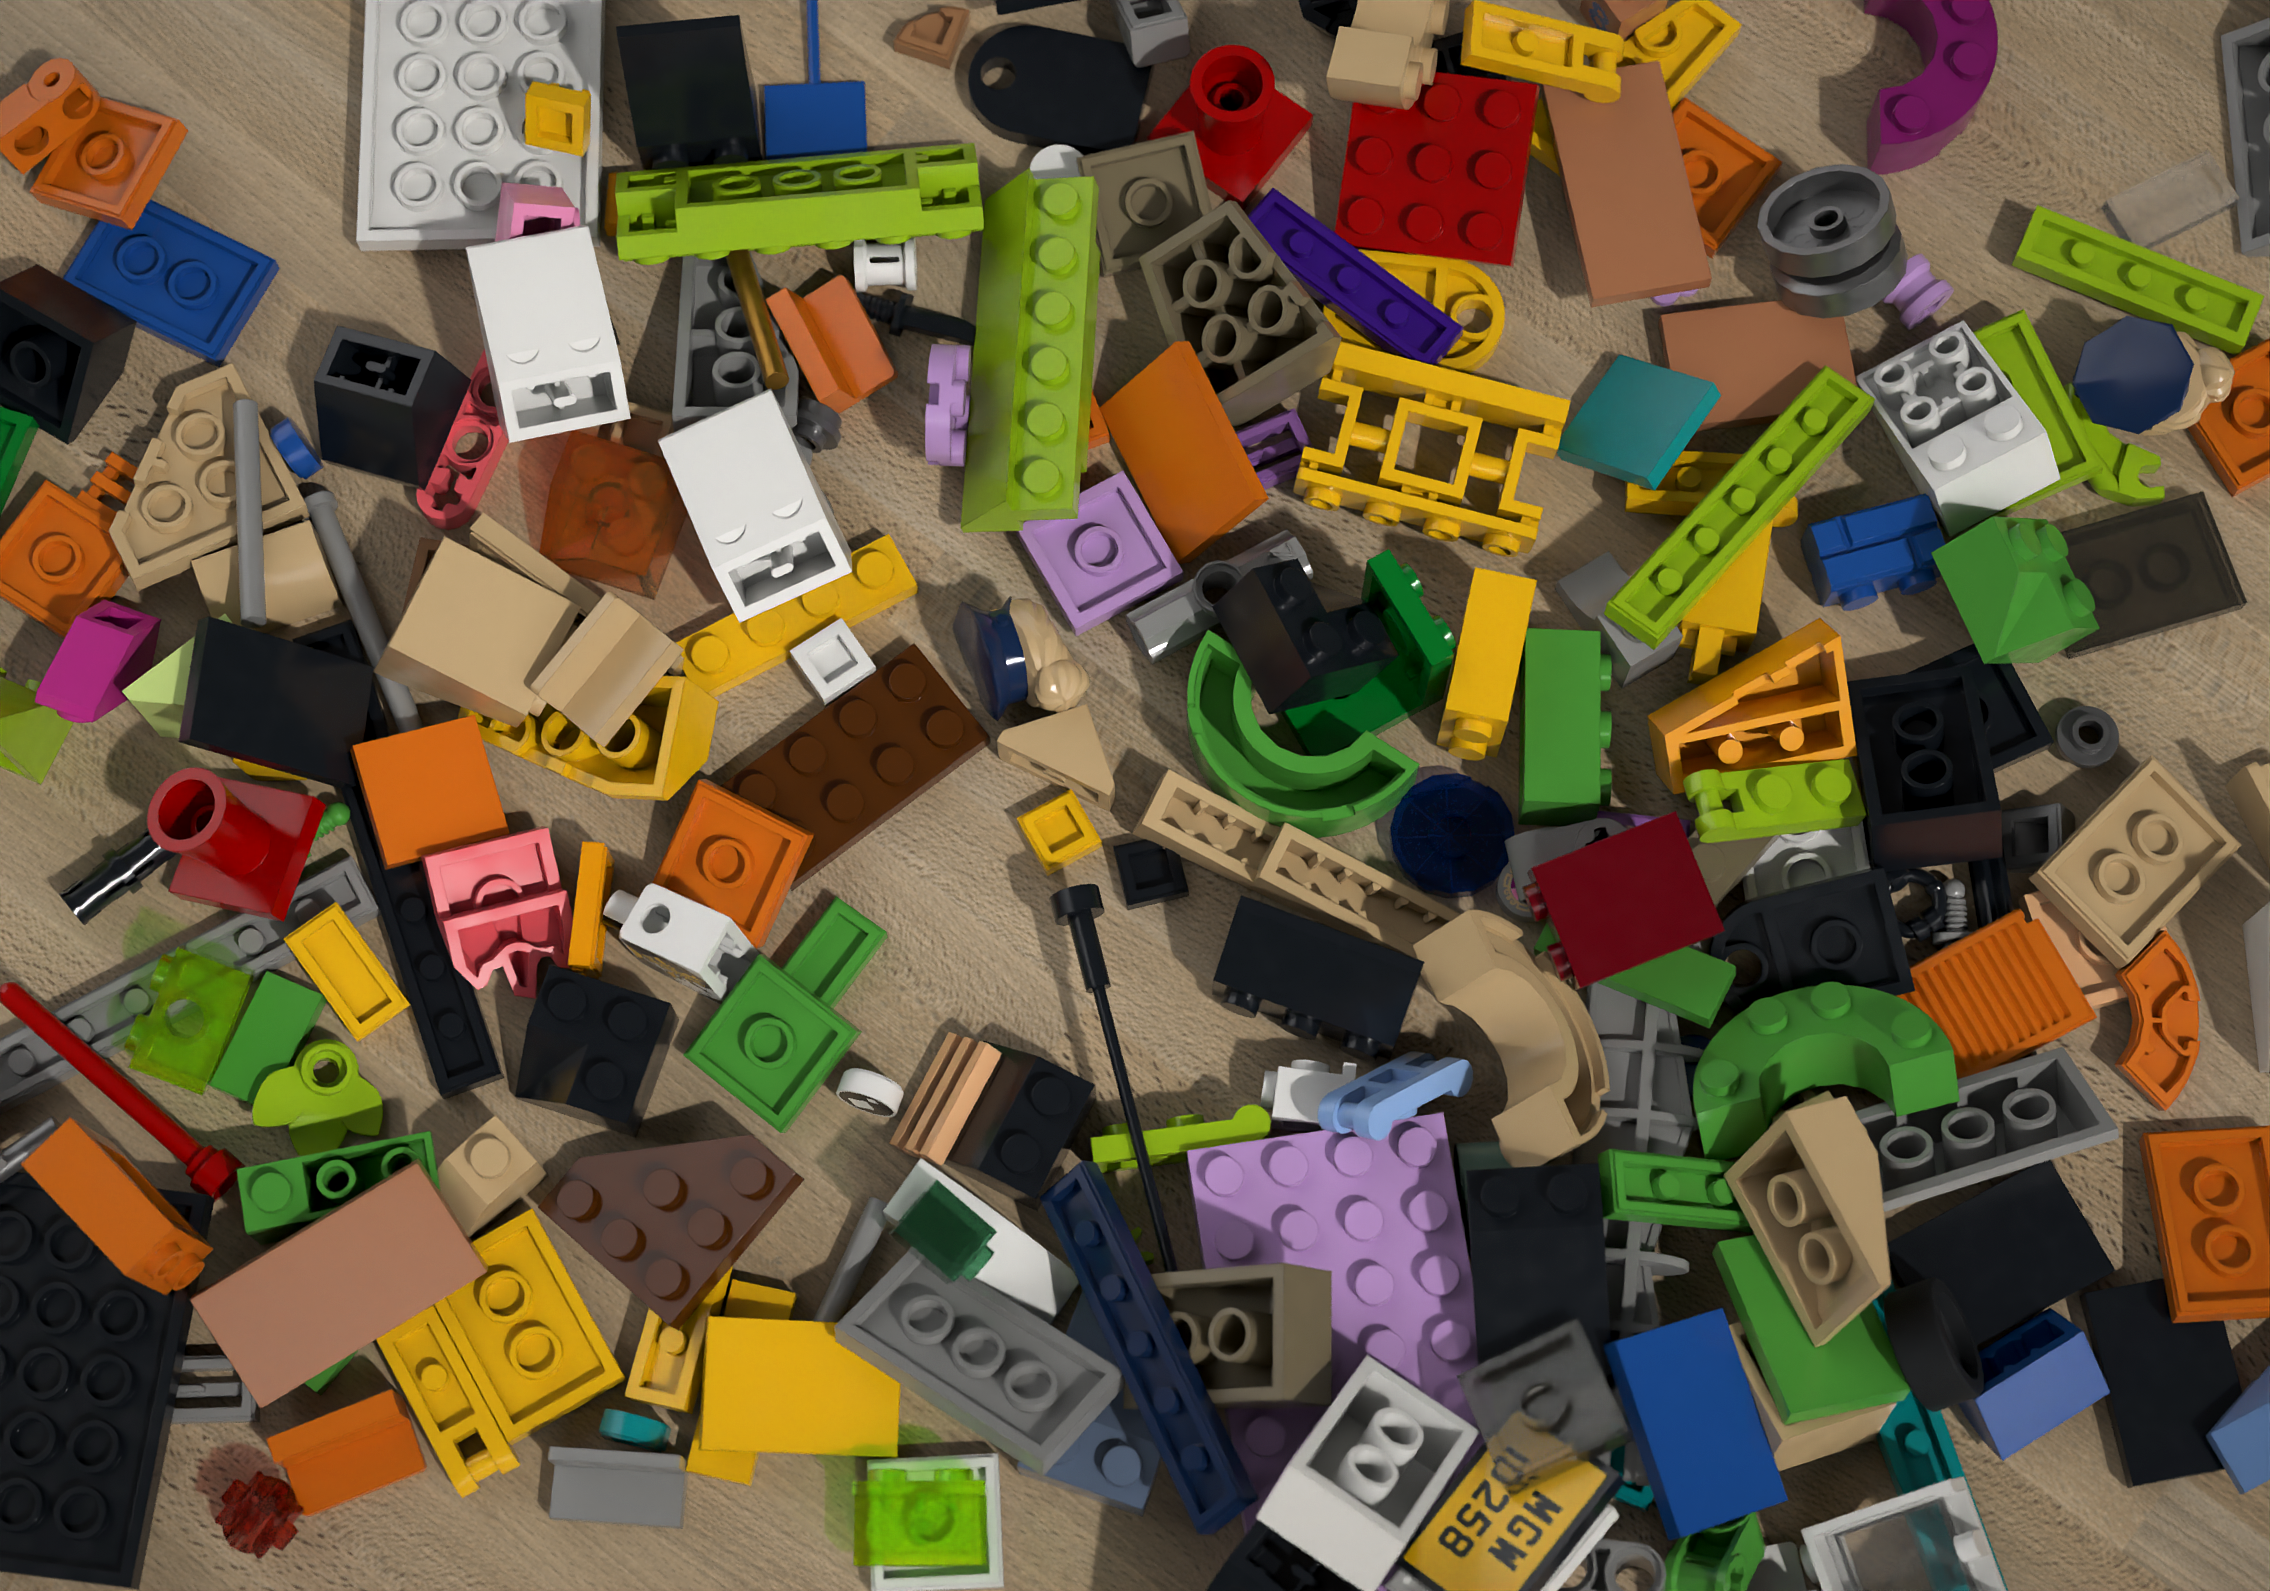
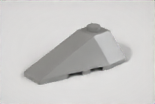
M751 255L752 262L765 300L767 298L765 296L764 284L762 282L756 264ZM683 256L672 411L674 432L768 390L765 386L726 256L714 260L698 259L695 256ZM765 300L789 376V382L785 387L772 391L790 427L793 428L797 425L799 371L793 355H789L782 338V331Z

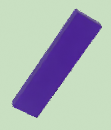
M1272 187L1248 215L1251 222L1307 293L1388 353L1437 366L1462 336L1464 327Z

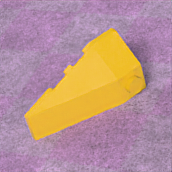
M662 676L605 747L591 739L564 714L546 703L539 717L528 713L517 728L461 706L458 719L475 715L482 741L608 797L668 801L708 761L719 701L687 677Z

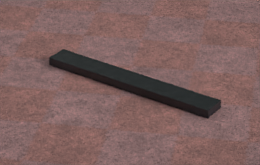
M351 619L292 639L295 643L368 665L356 626ZM373 678L363 743L392 736ZM358 779L356 787L341 788L345 804L350 809V819L440 1095L443 1099H447L503 1079L505 1077L476 989L454 968L438 927L422 860L385 870Z

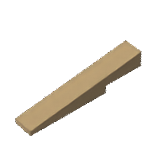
M1169 769L1159 779L1132 833L1142 839L1150 840L1163 846V849L1166 847L1179 854L1182 858L1338 931L1418 959L1412 946L1413 944L1461 915L1453 909L1286 822L1281 827L1266 822L1242 807Z

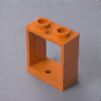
M71 1117L21 1163L25 1170L125 1276L165 1296L172 1289L178 1291L189 1285L203 1270L204 1262L202 1260L214 1249L112 1141Z

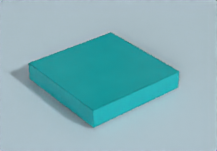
M1619 354L1560 437L1557 454L1563 461L1655 491L1719 400L1721 394L1714 382Z

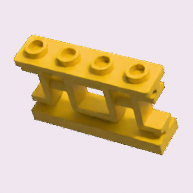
M1340 342L1331 371L1322 377L1317 399L1346 406L1335 452L1333 454L1304 446L1293 493L1304 496V503L1317 509L1337 511L1339 506L1364 511L1363 517L1366 520L1379 525L1397 526L1399 521L1422 526V532L1425 535L1437 540L1455 542L1458 541L1460 536L1483 542L1482 548L1495 555L1516 557L1518 552L1530 553L1536 541L1543 507L1514 500L1525 452L1554 459L1558 451L1561 432L1566 422L1571 400ZM1363 390L1399 399L1391 430L1356 421ZM1482 421L1518 430L1514 438L1509 460L1475 452ZM1406 422L1464 436L1453 484L1394 469ZM1349 445L1384 454L1376 486L1341 477ZM1468 476L1503 484L1495 516L1460 508Z

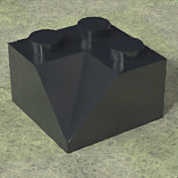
M1298 558L1252 568L1212 606L1269 715L1356 693L1399 656L1371 602L1311 582Z
M549 965L527 1024L515 1098L636 1138L679 1022V1018L671 1003Z

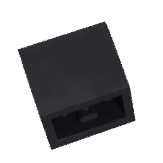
M337 325L313 380L322 460L330 465L425 491L472 380L435 350Z

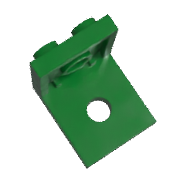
M1390 549L1367 560L1361 599L1371 602L1399 656L1358 692L1352 693L1346 698H1333L1281 712L1306 756H1327L1348 748L1366 730L1376 736L1443 699L1454 657L1452 650L1456 648L1455 639L1444 619L1440 615L1431 617L1420 600L1424 592L1414 570L1406 562L1399 565Z

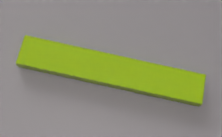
M1825 365L1609 600L1604 615L1655 650L1868 415L1873 407L1875 398Z

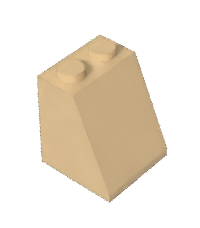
M444 536L427 565L373 672L384 678L517 728L528 713L539 717L547 702L531 691V684L578 628L573 625V622L581 606Z

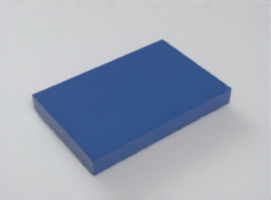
M149 200L133 230L98 221L62 279L137 321V328L220 368L280 267L275 259L159 203Z
M1723 1307L1603 1345L1668 1540L1678 1539L1788 1501Z

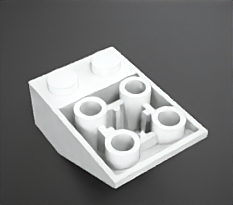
M588 225L465 247L499 426L509 443L631 419L621 360Z
M1964 320L1855 377L1858 387L1875 398L1872 407L1873 413L1920 495L1925 493L1929 495L1936 518L1949 537L2061 479L2047 431Z
M771 388L658 440L711 568L739 623L852 572L851 550Z

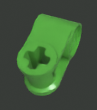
M1756 1512L1679 1538L1677 1543L1669 1550L1664 1562L1666 1573L1665 1591H1747L1751 1578L1759 1562L1763 1559L1766 1550Z

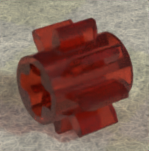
M257 1471L247 1485L243 1481L235 1479L221 1496L225 1506L216 1516L215 1523L222 1525L223 1535L231 1548L242 1553L255 1554L257 1559H262L272 1545L283 1551L299 1532L293 1523L304 1511L303 1506L297 1504L296 1495L289 1484L278 1477L264 1476L262 1471Z

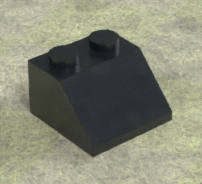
M38 264L0 281V406L33 417L41 430L67 445L75 441L124 372L137 321Z
M983 1040V1042L988 1043L1001 1052V1055L943 1164L1038 1211L1042 1204L1039 1197L1051 1187L1096 1101L1095 1084L1037 1055Z

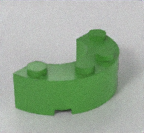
M1210 630L1206 632L1193 658L1187 687V732L1190 748L1197 767L1215 794L1273 825L1281 827L1286 822L1315 838L1349 833L1371 824L1392 810L1415 785L1420 764L1367 730L1350 747L1327 756H1301L1278 747L1260 729L1252 710V699L1256 689L1233 645Z
M1825 982L1818 986L1795 989L1772 997L1758 999L1720 1029L1712 1038L1698 1062L1694 1075L1693 1101L1705 1159L1722 1161L1744 1155L1769 1129L1772 1123L1771 1117L1775 1116L1776 1112L1793 1096L1814 1087L1843 1084L1866 1089L1885 1100L1896 1117L1959 1102L1953 1048L1945 1033L1930 1016L1906 1000L1876 989L1843 985L1838 982Z

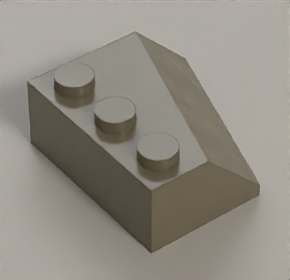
M1226 201L1138 258L1169 347L1175 341H1190L1233 427L1242 426L1330 373L1342 337L1237 202Z

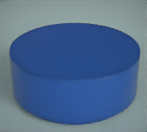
M290 417L285 418L270 428L271 432L269 434L277 449L301 479H307L324 468L318 454Z

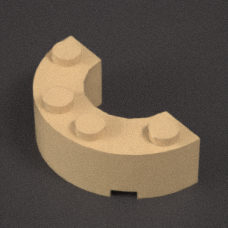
M1358 0L1351 27L1339 26L1326 76L1331 98L1383 107L1410 109L1415 100L1419 98L1421 85H1432L1437 66V48H1431L1434 34H1445L1450 1Z
M1468 910L1412 946L1418 959L1424 962L1421 971L1422 978L1427 987L1434 992L1438 1003L1455 1006L1469 1015L1484 1031L1486 1037L1500 1056L1507 1077L1508 1101L1503 1113L1491 1120L1500 1138L1499 1146L1503 1157L1513 1168L1545 1166L1592 1139L1604 1125L1607 1113L1603 1109L1600 1110V1096L1610 1091L1609 1074L1604 1051L1584 1003L1577 991L1574 990L1569 979L1563 982L1559 981L1548 953L1543 951L1535 956L1517 940L1523 936V930L1504 918L1481 910Z

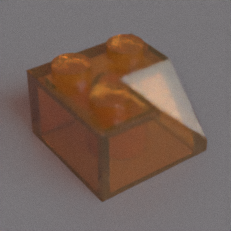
M572 430L550 484L539 553L566 573L655 600L688 513L666 459L600 437Z

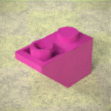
M105 599L76 616L37 689L35 703L55 709L61 718L77 723H93L124 703L128 698L122 690L152 669L161 619Z

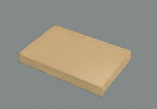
M2151 755L2115 789L2028 879L2119 970L2126 966L2238 850L2241 844Z

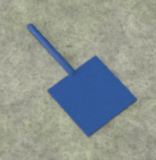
M806 0L809 84L764 86L766 160L867 152L865 81L821 83L818 0Z

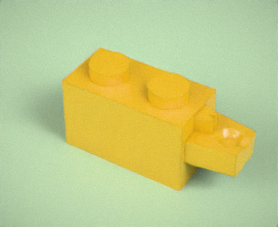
M1773 520L1678 623L1677 627L1683 635L1679 647L1692 649L1687 683L1702 685L1716 677L1721 654L1734 656L1735 651L1748 652L1757 633Z

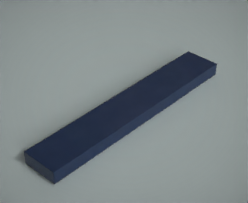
M1082 1160L1041 1195L1039 1199L1198 1535H1213L1257 1501L1259 1497L1097 1162Z

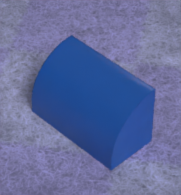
M2048 1308L1979 1352L1984 1374V1390L1980 1396L1958 1405L1981 1439L2003 1461L2110 1393V1390L2083 1330L2052 1308Z

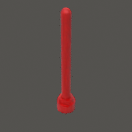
M6 982L0 986V1003L187 1166L185 1174L192 1179L190 1187L196 1193L207 1194L214 1198V1202H216L237 1182L236 1169L245 1168V1165L226 1148L218 1151L213 1145L204 1147L19 984Z

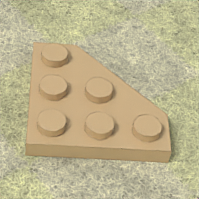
M233 363L175 387L167 405L168 416L157 439H151L134 475L135 487L124 510H118L109 529L113 543L137 591L192 568V560L238 545L233 403L241 399H252ZM258 413L264 536L308 518L310 515L301 493Z

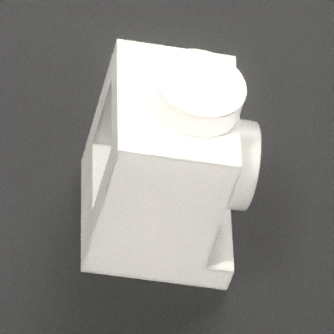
M1293 1060L1291 1068L1278 1066V1072L1265 1070L1260 1107L1272 1110L1270 1128L1301 1133L1322 1131L1323 1129L1318 1121L1320 1102L1328 1093L1355 1080L1357 1064L1344 1062L1341 1074L1329 1073L1330 1066L1328 1064L1313 1060Z

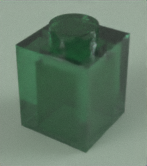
M936 1180L928 1185L888 1234L948 1285L954 1283L960 1275L970 1282L981 1271L995 1253L986 1244L997 1231L942 1183Z

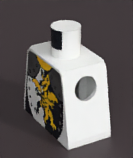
M654 883L648 884L639 898L623 890H617L608 900L603 912V923L620 931L619 939L641 963L720 1005L759 954L730 917Z

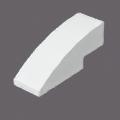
M920 1158L883 1210L886 1220L1050 1325L1080 1284L1074 1271L1052 1253L922 1158Z

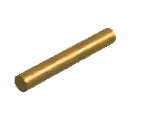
M749 249L730 251L726 259L765 386L772 390L781 389L788 384L789 376Z

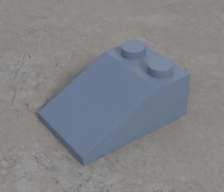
M1082 1291L1066 1335L1119 1368L1090 1304ZM1123 1388L1044 1476L1020 1461L1017 1467L1021 1475L1143 1517L1162 1462V1457L1140 1410L1123 1408Z

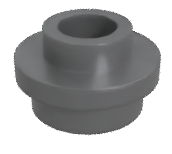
M800 399L798 401L797 425L791 429L799 445L809 448L813 453H820L822 449L832 450L838 446L841 440L839 428L842 424V419L834 410L820 402L811 399Z
M2080 706L2068 711L2058 722L2055 730V743L2059 753L2069 763L2081 768H2094L2106 763L2116 752L2119 744V731L2114 720L2105 711L2092 706ZM2087 726L2094 729L2098 735V743H2085L2079 736V728Z

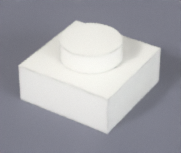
M842 618L790 650L792 660L825 707L842 697L876 671V666Z

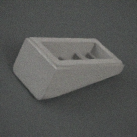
M1109 0L1127 51L1136 67H1145L1183 58L1190 53L1188 18L1179 0Z

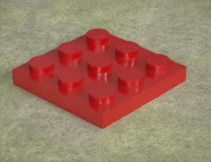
M1435 72L1432 85H1421L1418 100H1415L1408 110L1353 102L1335 233L1355 248L1422 255L1513 268L1540 90L1539 85Z

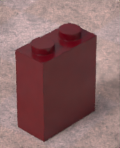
M1676 811L1531 867L1527 872L1531 883L1522 887L1524 897L1535 922L1546 919L1555 943L1546 946L1557 978L1560 982L1570 979L1575 991L1712 938L1725 931Z

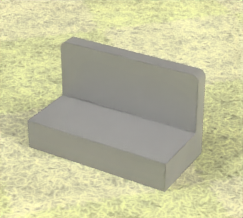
M549 1446L548 1461L554 1464L549 1512L550 1519L683 1529L688 1473L685 1471L687 1461L681 1455Z

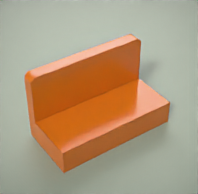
M838 275L803 298L784 287L765 299L818 401L835 412L842 413L898 377V371L849 279L843 275Z
M392 1389L266 1438L274 1463L286 1468L300 1512L307 1517L314 1516L422 1473L427 1468L404 1397Z

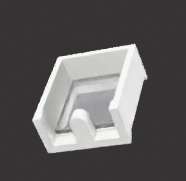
M1964 1477L1948 1479L1801 1530L1805 1544L1800 1546V1556L1804 1569L1813 1583H1820L1822 1591H2006Z

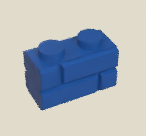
M1926 493L1810 523L1800 540L1808 570L1812 574V582L1819 603L1823 608L1840 603L1844 611L1860 609L1874 603L1878 599L1877 593L1899 588L1902 595L1917 594L1936 585V578L1941 575L1931 552L1945 545L1941 530L1937 527V518L1929 495H1926Z

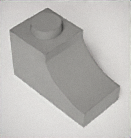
M1608 551L1558 580L1555 590L1582 630L1601 631V654H1611V674L1621 689L1672 660L1683 635L1676 626L1660 645L1653 650L1604 615L1609 600L1630 579Z

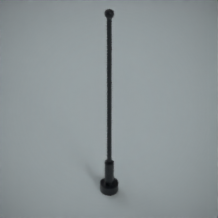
M1081 884L1068 887L1054 893L1049 898L1054 920L1057 925L1070 927L1086 992L1094 994L1165 1273L1178 1272L1106 989L1111 987L1094 922L1095 918L1105 912L1100 890L1096 884Z

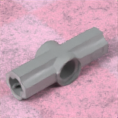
M1286 529L1227 561L1216 560L1205 564L1198 570L1194 579L1126 614V622L1135 643L1143 656L1151 664H1154L1203 638L1208 630L1220 633L1225 632L1212 608L1213 604L1209 603L1204 597L1208 590L1216 587L1230 590L1252 568L1297 558L1307 577L1311 580L1313 578V570L1307 559L1306 552L1296 536H1293Z

